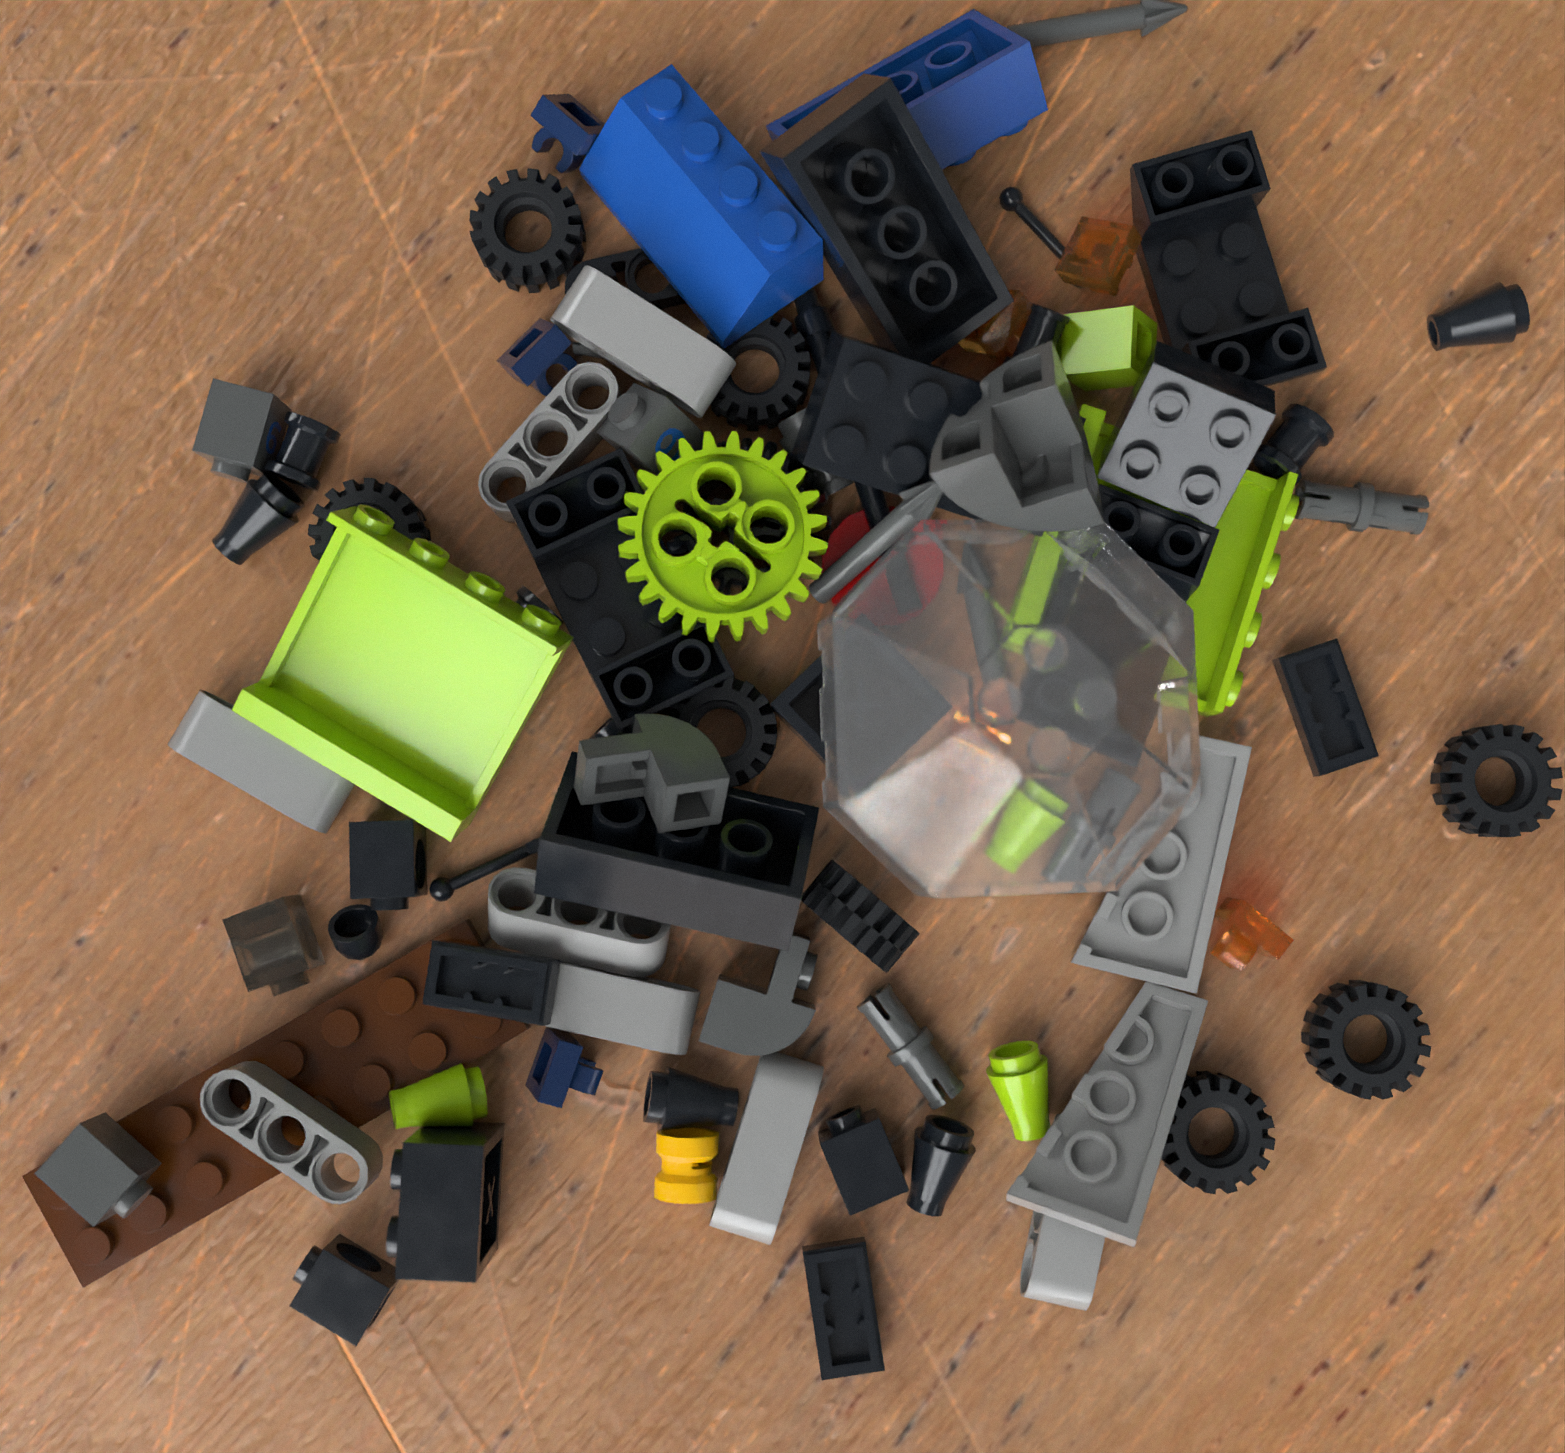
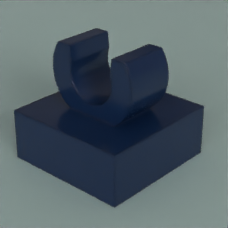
M571 94L542 95L530 115L544 127L535 134L532 141V149L537 153L548 152L552 148L554 141L558 139L563 146V156L555 169L560 173L572 172L581 165L584 155L588 154L605 124Z
M541 318L497 360L513 379L527 387L532 384L533 388L544 396H547L553 390V387L546 381V372L551 365L560 364L567 373L578 365L574 358L563 353L572 342L556 324Z
M551 1027L545 1028L525 1084L537 1102L562 1108L569 1088L590 1095L596 1094L603 1070L595 1067V1061L580 1056L583 1046L570 1032Z

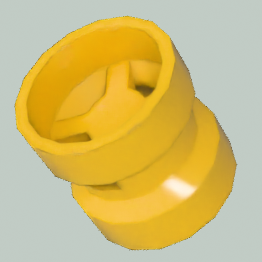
M697 1127L657 1130L656 1153L662 1158L661 1171L655 1175L654 1198L678 1204L706 1203L717 1199L718 1177L712 1172V1159L719 1152V1132Z

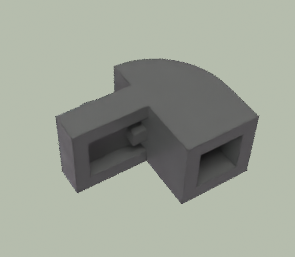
M635 714L633 732L631 734L579 740L574 789L581 806L644 796L658 832L664 833L720 824L730 777L714 744L703 732L693 725L680 719L660 714Z
M793 932L789 950L779 949L767 989L719 974L698 1041L734 1053L751 1056L774 1053L796 1041L807 1029L816 1011L814 1003L793 997L796 988L808 990L817 962L818 954L807 951L810 944L809 936Z

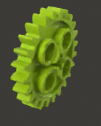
M705 431L702 450L694 451L684 438L678 439L679 459L673 461L668 455L658 451L655 453V458L660 473L656 476L641 469L637 472V481L645 491V494L626 492L624 495L625 505L637 513V516L618 518L619 531L635 536V539L618 545L620 557L638 559V562L625 572L628 583L644 580L648 582L639 595V601L642 605H645L660 598L663 601L658 615L661 623L668 621L676 613L683 615V635L687 636L694 629L697 622L706 623V634L710 642H714L720 625H729L734 640L741 641L744 623L751 621L754 627L763 635L768 630V612H773L785 622L790 618L791 611L785 600L787 596L803 603L808 599L810 593L799 579H819L822 569L816 563L807 559L808 557L824 555L828 548L827 542L811 537L812 533L825 528L827 523V516L808 514V510L819 500V491L800 493L798 488L805 478L806 470L800 468L786 475L782 469L787 452L781 450L770 460L762 457L763 438L758 437L748 451L740 449L737 431L731 432L726 447H717L711 432ZM721 480L729 485L734 495L725 504L711 505L699 496L698 490L707 481ZM683 501L688 504L707 525L686 513L679 512L675 508L676 503ZM771 517L783 526L785 537L773 544L763 543L752 535L750 526L759 518ZM727 525L734 528L733 542L737 547L726 541L719 548L711 545L712 531L708 526L718 532L723 531ZM683 530L694 538L696 545L689 554L682 557H674L665 553L660 547L659 542L667 532ZM740 549L753 557L766 561L770 565V570L762 572L757 569L751 560L740 552ZM734 567L745 575L748 586L737 595H724L713 586L711 579L719 569Z

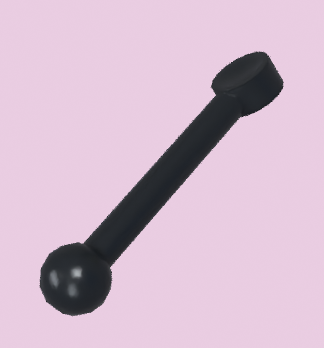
M1007 187L1004 189L999 197L1001 207L1006 211H1014L1070 270L1068 276L1072 285L1078 288L1088 286L1095 276L1093 265L1088 261H1078L1023 203V194L1018 188Z
M540 837L453 878L438 877L434 879L430 884V895L436 901H447L452 897L454 890L538 853Z

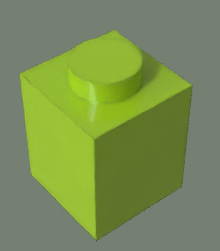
M1134 305L1063 314L1069 317L1070 320L1065 325L1055 349L1068 381L1084 391L1135 386L1157 340V322Z

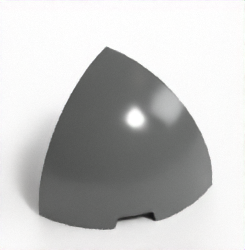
M1051 340L1014 357L987 375L980 382L982 398L965 416L959 417L950 414L938 434L932 451L930 476L944 494L971 514L1001 526L1028 531L1056 532L1104 524L1097 478L1085 431L1068 379Z

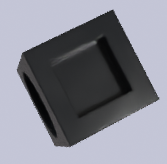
M415 820L349 822L350 899L370 898V910L374 911L409 909V897L428 894L425 826Z
M857 1105L839 1111L825 1120L828 1128L818 1132L819 1143L850 1216L909 1191L875 1108L863 1113L861 1106Z
M339 1234L323 1250L314 1245L308 1252L293 1277V1281L300 1284L301 1287L289 1306L357 1346L374 1324L400 1279H395V1267Z

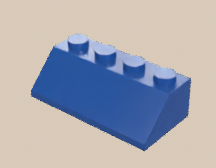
M973 9L766 125V128L773 141L862 74L888 77L892 79L942 170L948 166H956L967 162L976 154V150L999 137L1010 136L1020 132L1028 125L1029 120L1047 111L1048 106L1030 41Z
M672 64L620 98L580 165V175L723 348H726L824 280L823 239Z

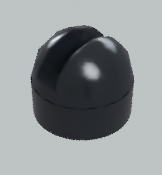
M355 904L347 906L334 914L328 924V933L335 949L347 959L364 960L374 955L381 946L383 928L377 912L370 910L368 905Z

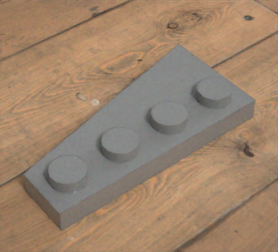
M1191 733L1186 736L1071 963L1197 994L1252 747Z
M1146 981L1104 1044V1049L1088 1074L1085 1073L1075 1088L1071 1100L1037 1146V1151L1029 1164L1007 1192L1006 1201L1135 1247L1208 1000Z

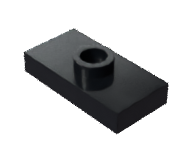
M1337 638L1272 660L1313 777L1322 776L1379 756Z
M432 940L422 1004L535 1025H548L551 1023L560 960L447 940Z
M865 1237L802 1246L821 1379L828 1380L885 1371Z

